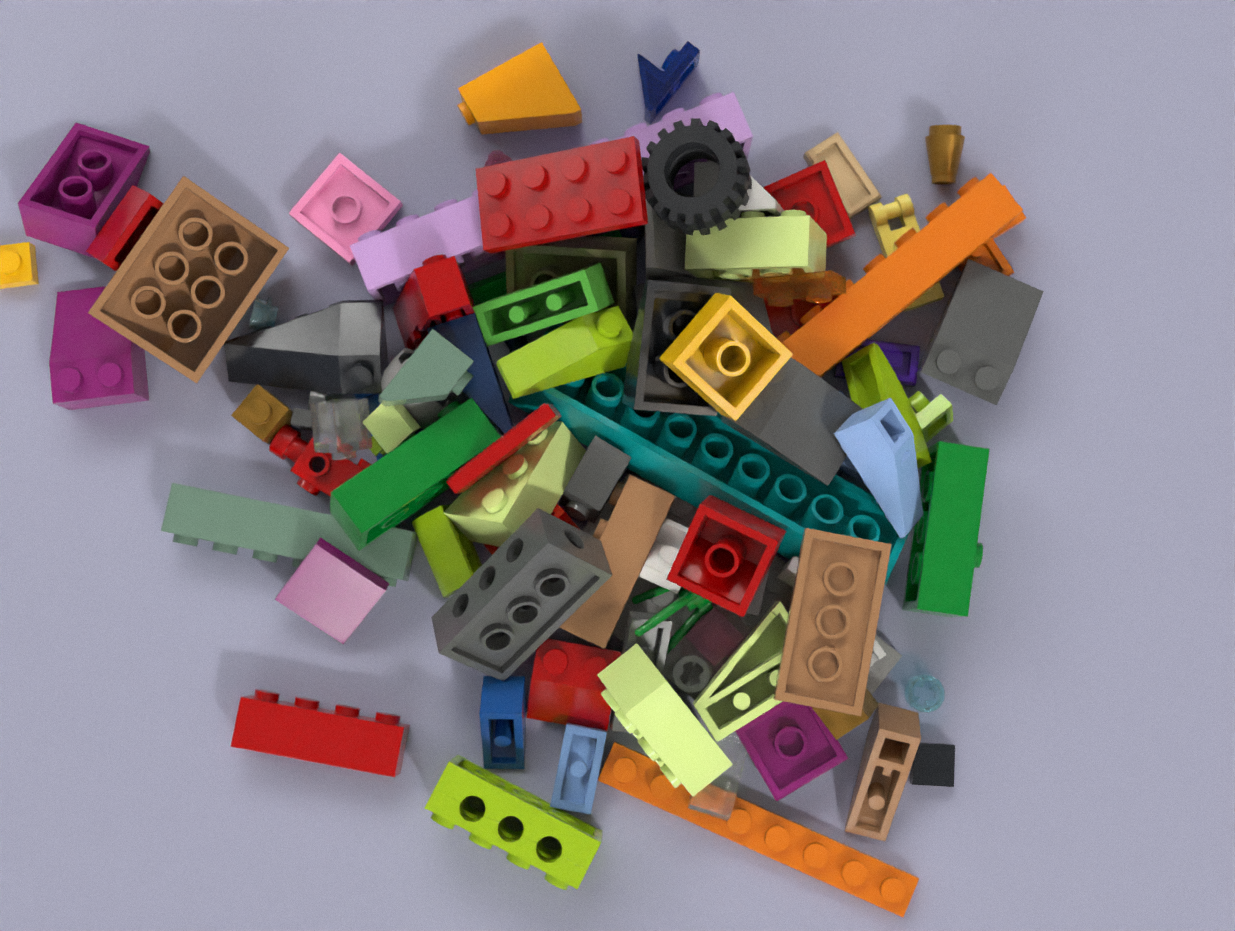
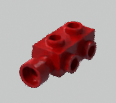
M288 424L278 431L269 446V451L280 459L288 458L295 463L290 471L300 477L296 484L314 496H317L322 491L331 497V491L372 465L363 458L356 464L345 457L344 454L348 449L329 436L326 437L324 442L312 437L308 443L300 438V432ZM318 457H322L325 461V468L321 472H315L312 469V463Z

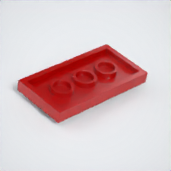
M635 136L475 169L483 250L488 253L648 224L640 143Z

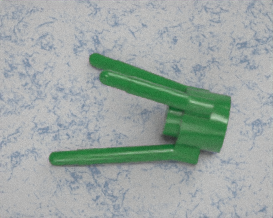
M661 586L654 587L634 596L632 603H641L670 590ZM683 587L680 588L677 594L679 599L634 631L635 636L640 637L685 606L689 612L696 608L692 615L669 639L667 655L700 618L714 608L711 601Z

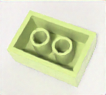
M785 210L781 212L779 217H765V213L747 211L742 212L740 218H737L735 221L732 218H728L725 221L727 227L721 231L718 230L717 226L710 228L711 234L701 235L699 230H694L693 235L686 234L685 270L697 278L760 284L825 283L827 234L810 215L806 216L805 211Z
M637 643L597 674L607 688L601 693L605 701L613 709L614 714L630 734L633 733L638 739L637 742L650 759L657 762L660 770L674 788L683 784L693 797L733 765Z

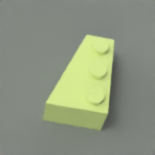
M555 421L469 489L462 492L445 510L444 514L470 541L500 547L537 508L549 514L552 513L586 450L563 422Z
M776 601L692 702L716 742L782 702L773 699L789 615L781 601Z

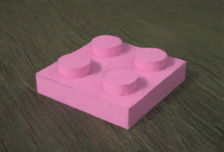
M339 153L291 209L289 215L353 266L356 260L350 245L359 242L358 238L364 233L373 230L382 231L402 208L403 204Z

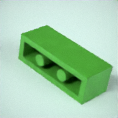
M598 263L490 299L474 306L473 309L486 345L490 346L599 311L614 303L602 265Z

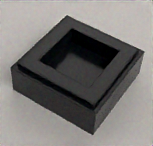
M920 742L910 769V784L954 787L955 745Z

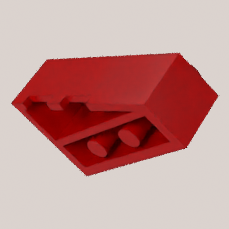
M445 254L432 256L422 262L423 266L413 269L392 308L405 348L413 351L416 350L428 335L427 328L475 313L473 309L475 304L468 283L455 256L449 258Z

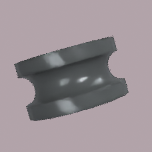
M687 655L681 657L675 663L672 676L675 684L681 690L695 693L707 686L710 680V669L702 658L696 655ZM687 662H692L693 667L698 663L703 670L698 675L700 682L694 686H690V681L684 684L679 677L684 673L682 666Z

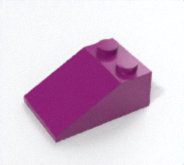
M76 122L18 202L26 236L95 258L87 253L86 250L131 186L137 187L150 154V146Z
M106 286L57 292L49 360L52 402L68 410L149 401L145 350L88 313Z

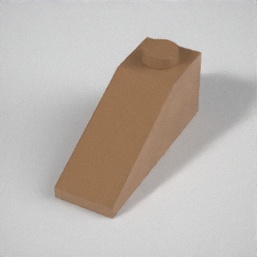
M878 702L879 705L875 710L866 737L845 824V831L886 841L921 741L918 712Z

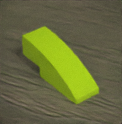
M871 343L844 359L842 365L851 400L865 409L891 398L913 432L917 468L919 469L932 462L913 408L879 345Z

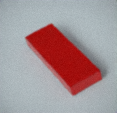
M544 403L448 477L447 484L455 494L465 492L557 421L562 415L554 404Z

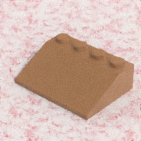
M183 176L88 313L187 378L198 383L289 248Z

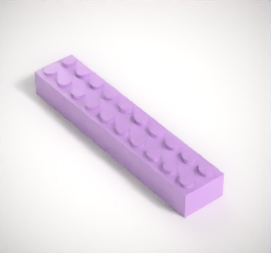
M732 92L725 96L722 93L707 96L700 101V106L687 111L684 108L674 109L666 113L662 117V121L647 126L646 123L634 125L624 132V136L617 139L635 136L640 143L642 160V157L649 158L650 156L646 150L650 141L657 144L661 140L657 133L665 128L670 133L675 130L674 122L682 120L684 126H690L691 118H700L705 126L711 120L718 123L722 131L727 128L733 134L735 141H739L746 159H748L753 135L736 95ZM603 138L589 145L607 142L609 139ZM695 159L686 163L675 177L674 190L693 183L694 163L707 162V159ZM477 189L472 193V197L459 202L456 199L444 201L434 208V212L419 217L417 214L404 217L396 223L397 227L387 231L373 230L364 233L358 238L359 242L350 245L367 291L374 300H383V306L396 302L413 269L423 266L422 262L432 256L445 254L447 258L455 256L463 274L506 258L505 251L488 253L483 250Z

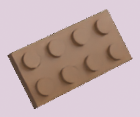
M809 528L804 529L773 699L861 716L892 544Z

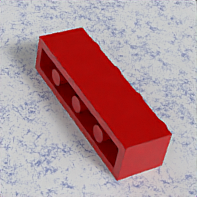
M255 689L254 695L242 696L240 698L230 747L389 777H396L401 774L410 725L400 723L401 716L376 712L375 718L359 715L360 708L341 704H336L335 711L319 708V700L305 697H295L294 703L280 701V693Z

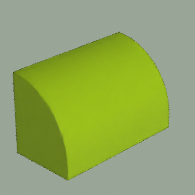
M441 505L412 521V526L443 598L453 595L482 566L473 542L444 514L450 505Z

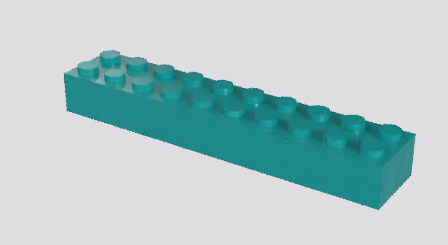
M559 323L550 326L544 335L552 332L553 330L565 324ZM626 365L623 368L513 399L510 393L508 402L528 414L534 412L544 403L554 404L562 415L557 421L563 422L578 442L589 447L594 437L597 436L631 457L627 469L697 508L709 495H713L787 531L777 553L788 559H791L793 556L799 558L805 528L892 544L885 579L886 584L909 535L908 533L903 538L899 537L892 524L887 520L878 502L870 493L837 475L833 477L827 487L721 422L722 415L717 412V416L635 410L623 404Z

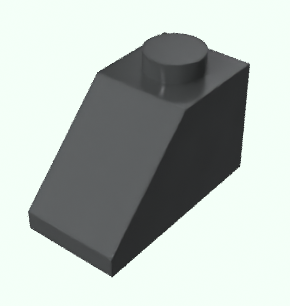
M595 436L567 484L559 504L565 507V511L571 517L579 521L587 520L595 524L618 481H621L631 457Z

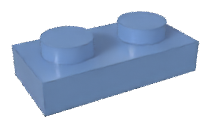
M571 723L566 724L550 807L591 815L607 735L606 730Z

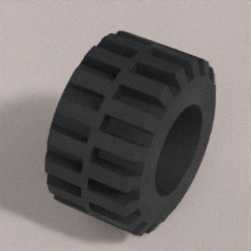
M691 118L690 126H684L682 120L674 122L675 130L668 133L664 128L657 133L661 140L657 144L650 141L646 147L650 156L649 158L642 157L645 197L659 218L664 220L675 231L677 228H680L684 234L693 235L694 230H699L701 235L711 234L710 228L717 226L718 230L721 231L727 227L725 221L729 217L735 221L741 215L738 208L740 205L746 206L749 200L747 190L752 189V179L749 174L751 170L739 141H735L733 134L727 128L722 131L718 123L709 120L707 126L703 125L700 118ZM695 159H708L719 165L720 173L718 180L707 193L690 198L680 196L674 191L675 177L686 163Z

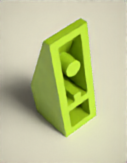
M619 306L578 317L499 359L496 365L513 399L625 367L633 332Z

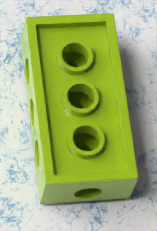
M459 754L446 765L425 806V809L433 812L430 818L436 823L448 829H454L455 825L470 832L468 838L475 844L489 850L495 845L508 852L506 859L511 863L526 870H529L531 865L546 873L544 879L547 882L563 890H567L569 885L578 889L602 842V830L562 809L550 807L549 802ZM469 796L481 798L485 804V811L478 812L472 809L469 804ZM505 817H517L521 820L524 829L520 831L511 830L505 823ZM547 836L554 837L559 840L562 847L558 850H549L544 847L541 839Z

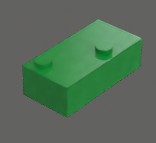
M472 398L463 404H460L458 401L452 402L438 413L439 420L331 491L330 513L358 551L450 489L446 482L448 481L447 478L501 437Z
M942 441L928 448L932 462L921 467L919 485L923 516L913 527L902 610L945 617H968L974 568L980 567L983 557V544L978 543L989 448Z

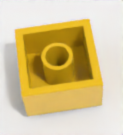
M715 293L659 359L717 412L736 421L793 354L732 296Z

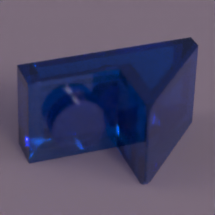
M689 41L686 42L680 51L674 49L670 52L661 67L664 71L660 70L642 55L637 54V70L644 120L650 125L699 65L700 50Z

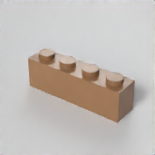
M629 475L626 484L618 481L609 500V504L615 506L609 521L601 518L593 534V537L602 542L612 576L559 628L604 649L606 648L661 526L672 506L675 495L632 475Z

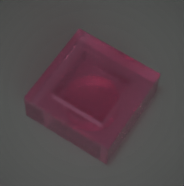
M716 607L685 636L714 667L744 638Z

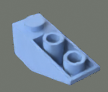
M889 398L853 413L837 429L834 435L840 443L842 450L847 454L862 477L864 484L869 488L883 510L887 520L892 524L899 537L903 538L923 516L913 432L893 400Z

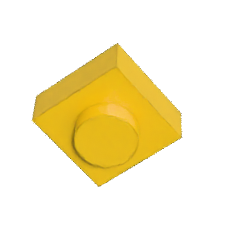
M30 242L0 245V289L39 284L35 245Z

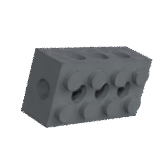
M537 508L431 617L438 653L505 681L612 576L602 542Z

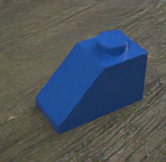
M483 676L479 715L484 769H525V676H509L505 681L492 676Z

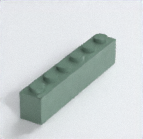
M176 483L171 485L161 528L163 532L174 534L172 542L197 547L199 539L214 542L212 550L237 555L238 547L254 550L252 558L276 563L278 555L293 558L292 566L294 567L300 565L321 537L390 583L389 586L396 587L397 579L409 580L418 538L413 531L392 528L358 551L333 515Z

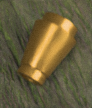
M933 125L929 127V136H925L932 184L948 185L956 183L965 136L961 135V126Z

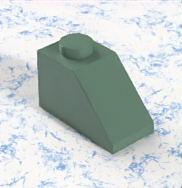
M432 329L379 395L378 402L387 407L445 400L451 391L459 396L474 376L468 372L474 361Z

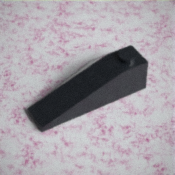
M342 300L317 312L305 313L277 326H268L226 341L224 349L229 382L337 394L382 393L381 380L385 369L389 365L383 300Z

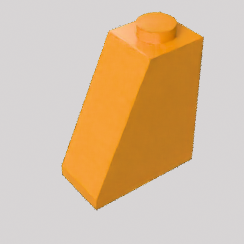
M542 42L458 88L462 102L457 107L467 125L470 126L475 123L481 135L569 127L582 123L581 108Z

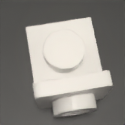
M665 519L639 577L678 594L681 586L666 579L689 528L670 519Z

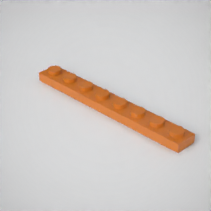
M614 741L598 777V781L900 917H904L919 881V878L911 873L712 784H708L692 797L683 784L674 788L660 770V766L656 761H652L649 756Z

